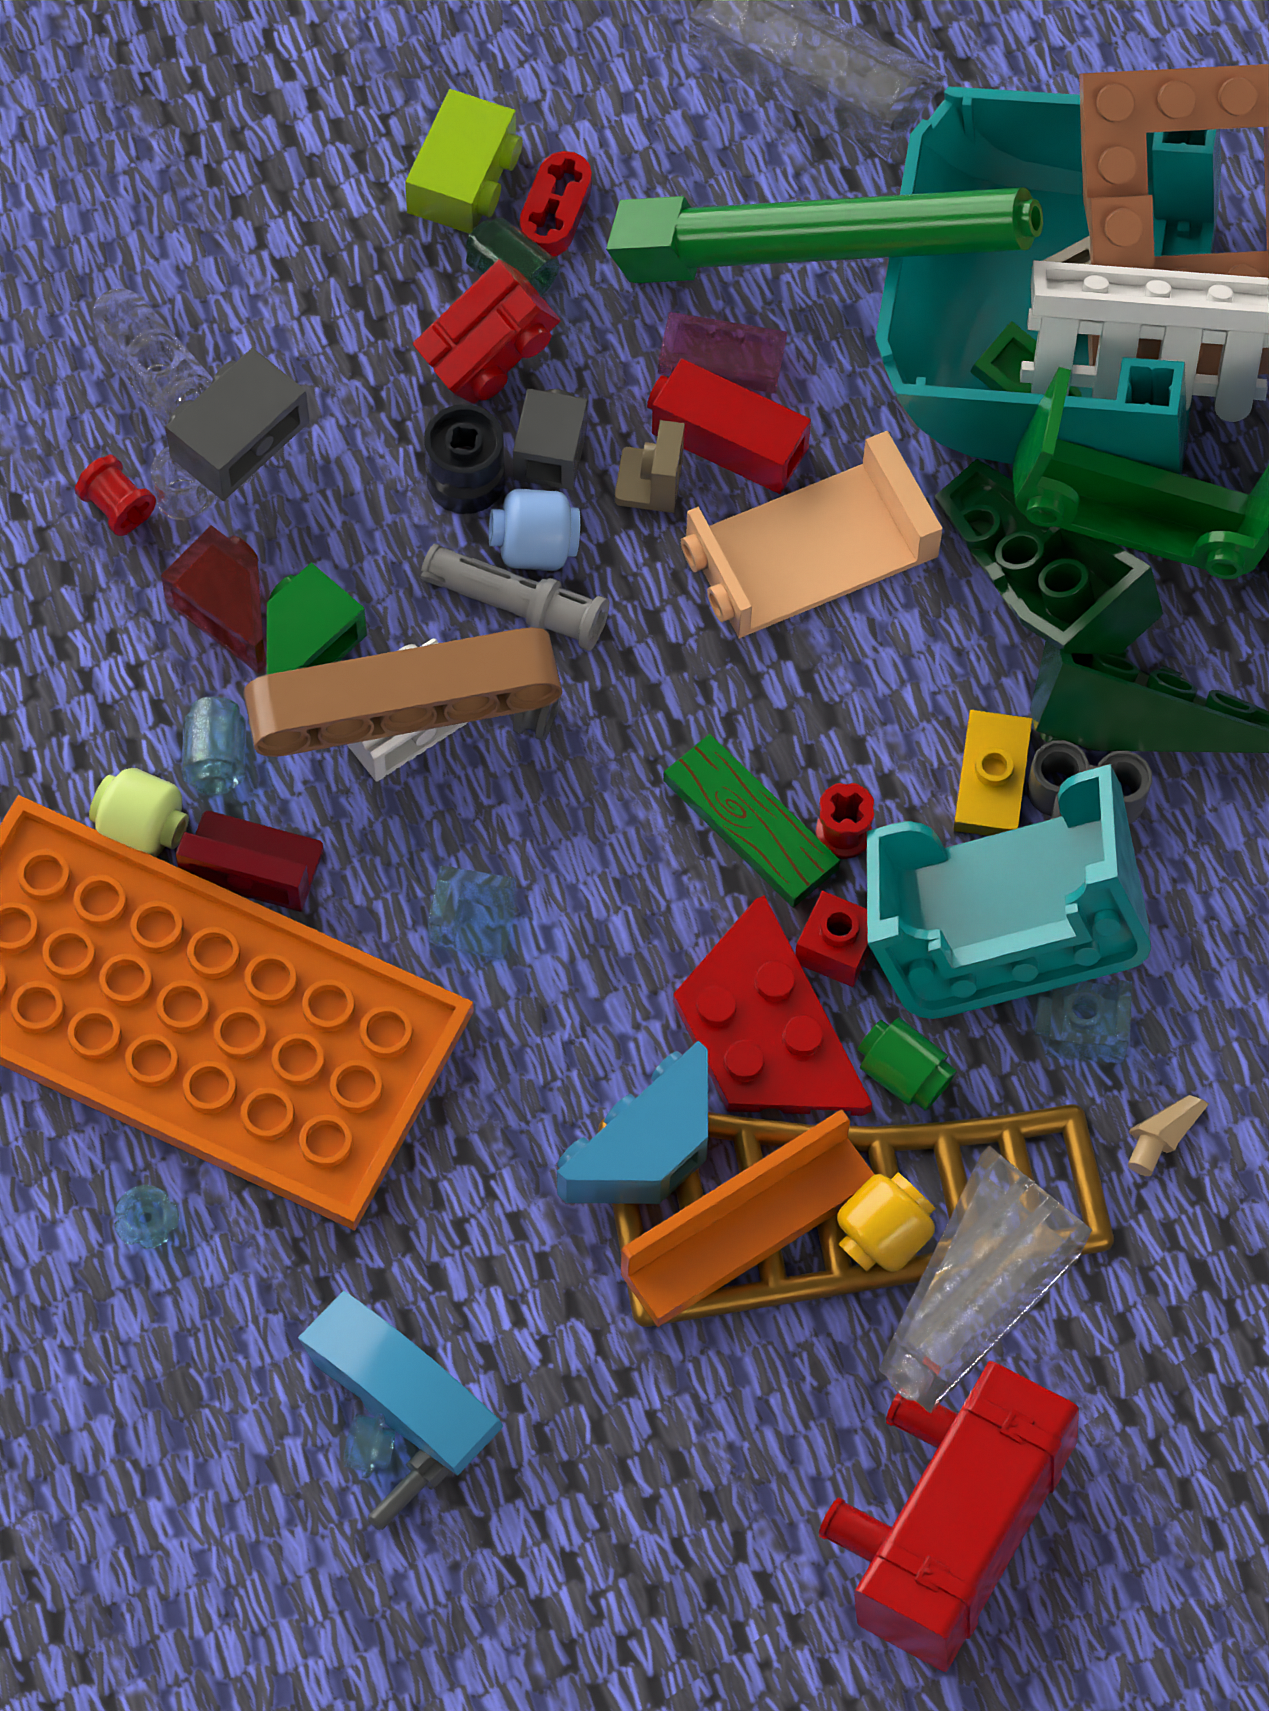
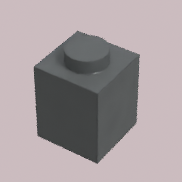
M527 388L513 448L514 480L574 490L587 432V398L575 397L570 392L560 389L540 391Z

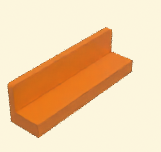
M839 1110L626 1244L621 1249V1276L657 1327L837 1214L841 1207L862 1185L875 1175L848 1139L850 1119L843 1110Z

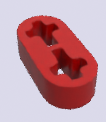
M569 151L556 152L545 158L540 165L521 211L519 221L520 240L522 246L529 253L537 257L551 258L565 252L572 243L590 198L592 188V171L589 163L583 156ZM565 173L574 175L575 181H570L567 184L563 196L556 195V180H561ZM549 212L556 214V229H550L546 236L537 234V227H542L545 224Z

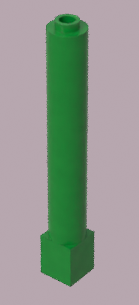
M1024 187L693 208L684 196L625 199L619 201L606 250L629 282L691 281L695 279L697 268L1028 250L1032 246L1034 238L1041 234L1043 212L1039 201L1033 199L1028 189Z

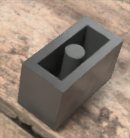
M252 347L237 362L232 360L223 365L214 376L211 385L194 401L187 400L183 402L172 413L168 424L165 426L170 458L224 502L310 422L307 393L304 388Z

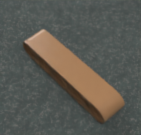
M530 627L268 674L249 682L245 686L243 693L254 749L263 756L278 757L536 710L556 702L561 697L563 691L549 633L542 628Z

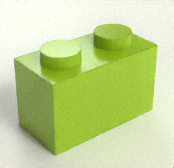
M449 89L405 181L407 213L473 235L482 215L490 218L496 209L501 192V184L498 183V180L503 170L512 171L519 159L523 138L516 135V110Z

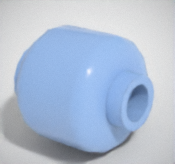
M514 489L507 494L502 509H491L488 535L489 546L500 547L502 560L508 568L557 571L564 566L567 557L577 556L580 539L579 508L570 507L566 495L559 491Z

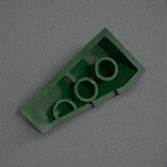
M976 459L934 496L945 517L1021 625L1064 653L1121 654L1163 615L1150 565L1114 543L1056 526L1042 527L1033 524L1016 507L1013 480L981 460Z
M1045 641L1030 711L1035 731L1040 732V737L1046 742L1065 740L1094 751L1269 753V711L1221 690L1209 691L1207 698L1197 695L1198 689L1191 682L1182 678V673L1164 665L1160 670L1151 671L1150 674L1142 671L1126 659L1129 652L1128 649H1125L1121 654H1066Z

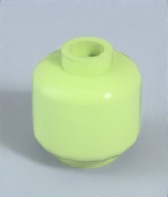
M137 768L122 770L116 777L107 775L97 788L89 810V820L95 823V830L101 835L136 850L146 852L154 857H157L165 847L174 850L180 844L183 833L186 832L189 815L181 812L182 794L177 786Z

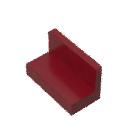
M205 811L202 814L195 835L187 832L183 833L176 852V858L179 868L233 893L302 912L324 847L323 843L317 839L217 812Z

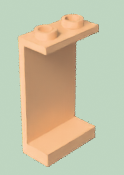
M887 430L865 439L863 464L710 526L699 506L687 511L686 537L681 538V546L692 571L698 572L703 570L711 587L707 588V594L716 617L720 622L729 620L738 638H742L937 558L943 528Z

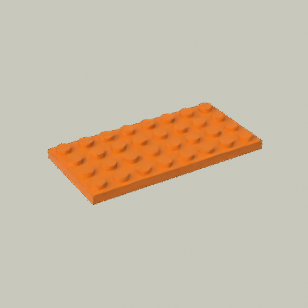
M18 795L0 824V1065L355 1231L473 1015L474 1002L146 852L136 850L101 835L91 827Z

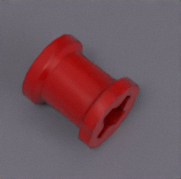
M109 454L96 459L87 466L79 476L74 490L75 494L82 501H92L109 518L108 527L114 534L125 536L150 517L156 505V497L146 488L138 489L122 472V462L116 456Z
M837 783L826 789L820 797V816L817 821L815 834L838 858H853L867 849V831L872 830L871 824L874 821L875 815L873 809L874 799L868 790L856 783Z

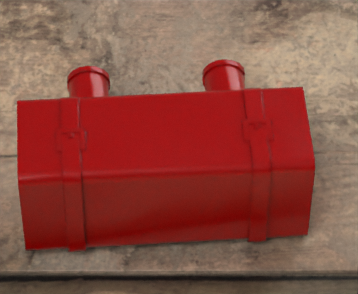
M988 1361L959 1413L912 1390V1387L906 1384L902 1386L888 1410L886 1424L892 1427L895 1426L937 1448L934 1456L892 1527L847 1504L844 1499L838 1497L827 1511L819 1529L820 1538L828 1539L871 1563L854 1591L856 1618L859 1626L943 1672L948 1671L965 1639H970L976 1629L978 1616L1048 1493L1054 1492L1061 1479L1062 1469L1078 1443L1079 1408L1076 1404L994 1361Z

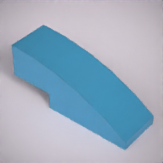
M344 1290L298 1337L313 1363L322 1372L358 1396L370 1414L456 1475H459L504 1427L496 1415L435 1360L374 1311Z

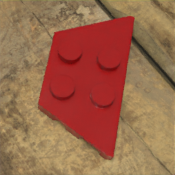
M765 895L756 898L673 993V1003L693 1043L695 1044L699 1041L708 1049V1073L727 1111L760 1112L764 1109L774 1108L788 1114H810L811 1110L850 1111V1116H864L871 1113L872 1102Z

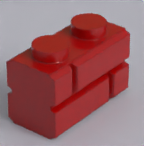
M498 259L413 342V346L426 362L433 367L434 372L450 391L475 404L478 400H487L498 394L508 381L506 374L522 358H531L545 349L551 340L550 331L560 322V318L547 302L540 297L537 290L519 270Z

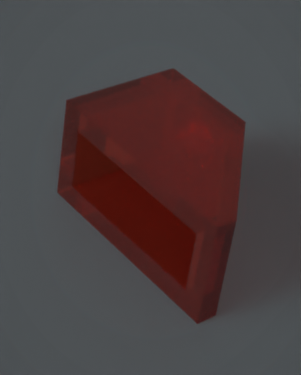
M210 525L161 574L165 602L256 673H259L266 666V651L258 556L251 546L240 537L232 535L228 538Z

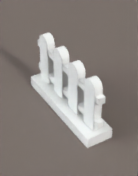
M1033 260L1031 275L1032 309L1029 308L1027 326L1028 330L1038 331L1034 362L1022 361L1020 370V382L1031 383V393L1045 394L1058 368L1062 367L1071 370L1066 396L1069 393V386L1092 388L1093 398L1116 400L1122 357L1136 358L1139 338L1161 340L1158 360L1185 362L1186 411L1190 407L1192 395L1214 397L1216 414L1225 421L1236 422L1249 415L1253 400L1265 401L1268 388L1267 379H1258L1257 376L1262 349L1269 348V278ZM1077 334L1100 335L1095 366L1073 365ZM1201 343L1223 345L1218 375L1196 374Z

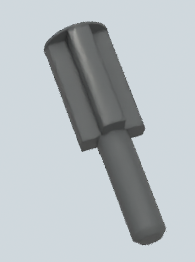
M420 1449L406 1463L411 1472L368 1515L369 1523L375 1529L383 1530L425 1485L430 1490L435 1489L451 1471Z

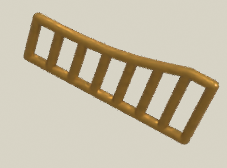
M1069 1104L1007 1115L946 1122L889 1126H849L848 1139L858 1152H868L871 1169L875 1175L882 1174L892 1179L899 1173L895 1151L934 1149L955 1249L917 1255L916 1253L902 1269L895 1272L887 1271L877 1263L866 1272L860 1265L852 1266L850 1256L838 1245L846 1235L839 1226L837 1214L817 1226L825 1271L787 1277L782 1250L780 1249L757 1264L761 1281L721 1287L664 1324L1107 1251L1113 1245L1114 1235L1084 1110L1078 1105ZM708 1112V1137L733 1141L739 1173L763 1159L760 1144L782 1147L815 1126ZM605 1118L600 1122L598 1132L606 1126L604 1123ZM1062 1132L1085 1228L1046 1234L1024 1138ZM998 1142L1020 1239L982 1245L960 1146ZM699 1168L676 1188L680 1210L704 1196ZM612 1203L620 1251L626 1244L644 1234L639 1204ZM627 1285L634 1321L642 1327L656 1326Z

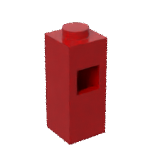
M682 358L669 378L664 375L659 377L648 398L647 408L652 410L653 435L658 436L660 420L685 423V450L780 495L809 448L810 418Z

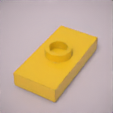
M970 710L953 831L991 836L1018 828L1032 718Z

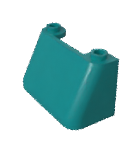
M1111 764L1080 772L1067 778L1061 784L1058 791V804L1062 816L947 848H944L934 830L922 823L904 821L867 831L868 945L902 1005L910 1013L922 1018H944L1129 970L1140 965L1148 958L1151 951L1150 928L1122 788Z

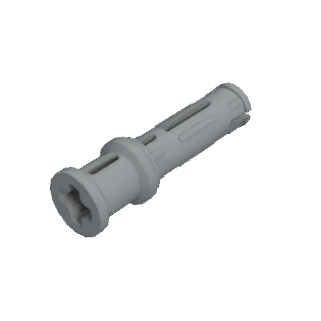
M436 543L428 550L421 569L423 573L420 578L423 582L450 589L463 596L512 612L517 616L526 618V624L530 627L542 628L544 630L549 629L578 640L579 647L587 651L594 648L607 620L610 604L608 598L599 595L593 600L563 589L561 582L554 578L542 579L540 582L527 579L478 559L456 553Z

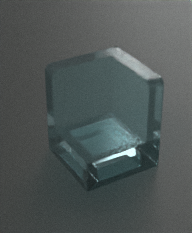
M440 865L427 922L429 948L503 959L506 956L517 904L516 879L508 876Z

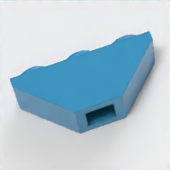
M697 1041L683 1055L679 1051H675L667 1056L653 1072L651 1077L653 1083L638 1097H634L632 1094L623 1097L609 1111L604 1120L606 1126L590 1141L585 1137L578 1139L562 1154L557 1163L559 1167L557 1170V1195L566 1203L660 1204L706 1161L708 1145V1049L701 1042Z

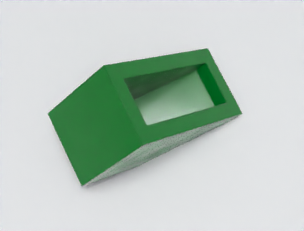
M312 562L297 576L292 574L283 578L270 594L269 601L267 602V675L339 662L367 636L365 608Z

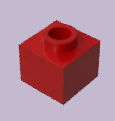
M822 890L796 944L795 955L801 966L854 987L871 951L868 945L867 909ZM828 927L844 932L846 935L836 936L828 930Z

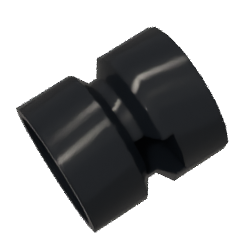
M456 404L440 410L429 421L424 432L427 488L433 500L445 510L457 514H475L488 509L500 498L505 487L503 429L494 415L486 409L472 404Z

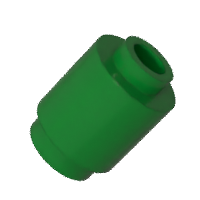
M900 1017L893 1021L890 1026L883 1020H879L857 1049L865 1056L860 1065L862 1071L908 1107L914 1102L924 1111H927L957 1073V1070L946 1062L948 1054Z

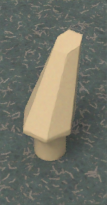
M1188 1095L1132 1127L1129 1133L1137 1140V1144L1128 1162V1167L1140 1175L1151 1176L1161 1152L1169 1153L1175 1151L1180 1140L1209 1103L1203 1099Z

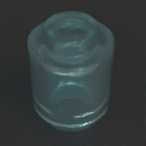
M206 697L193 702L190 706V713L183 720L182 778L187 784L195 787L202 794L222 795L241 784L245 779L246 720L240 714V707L234 701L222 697Z

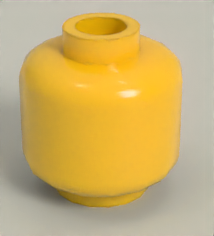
M897 1173L892 1179L882 1174L873 1175L837 1213L838 1224L847 1234L838 1245L866 1272L875 1263L887 1271H898L933 1236L935 1225L929 1215L936 1208L900 1173Z

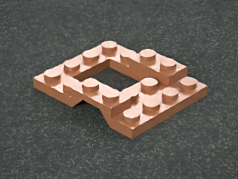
M1269 64L1079 74L1083 202L1090 234L1091 265L1269 278ZM1263 127L1267 250L1154 256L1152 195H1148L1146 133ZM1088 335L1089 366H1095L1100 335ZM1139 338L1136 358L1158 360L1161 340ZM1201 343L1196 374L1218 375L1222 344ZM1269 348L1262 349L1258 375L1269 374Z

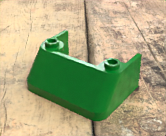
M1059 367L1016 448L1012 473L1015 504L1018 510L1035 525L1060 527L1201 568L1217 578L1235 579L1253 571L1269 548V465L1250 495L1057 439L1071 370Z

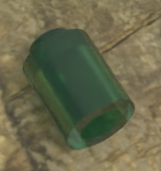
M503 217L496 218L491 222L488 220L481 222L473 229L466 241L465 247L468 250L466 264L480 276L500 259L519 270L541 297L551 287L558 274L559 261Z

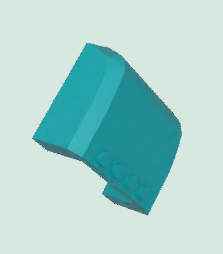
M948 86L944 91V101L928 121L922 119L910 134L900 195L1024 187L1028 189L1032 198L1038 200L1043 212L1042 232L1038 237L1034 238L1032 246L1028 250L889 258L875 341L896 397L917 427L939 444L970 457L1013 464L1017 445L1044 394L991 390L970 371L974 363L1011 321L1037 341L1038 331L1028 330L1027 326L1029 308L1032 309L1031 267L1033 266V260L1043 261L1090 236L1083 202L1080 95ZM1220 129L1146 133L1148 195H1152L1154 256L1213 253L1221 181ZM1077 334L1073 365L1089 366L1088 334ZM1122 357L1116 400L1093 398L1092 388L1077 387L1081 391L1082 397L1066 396L1057 439L1180 475L1182 474L1193 402L1192 395L1190 407L1186 411L1185 362Z

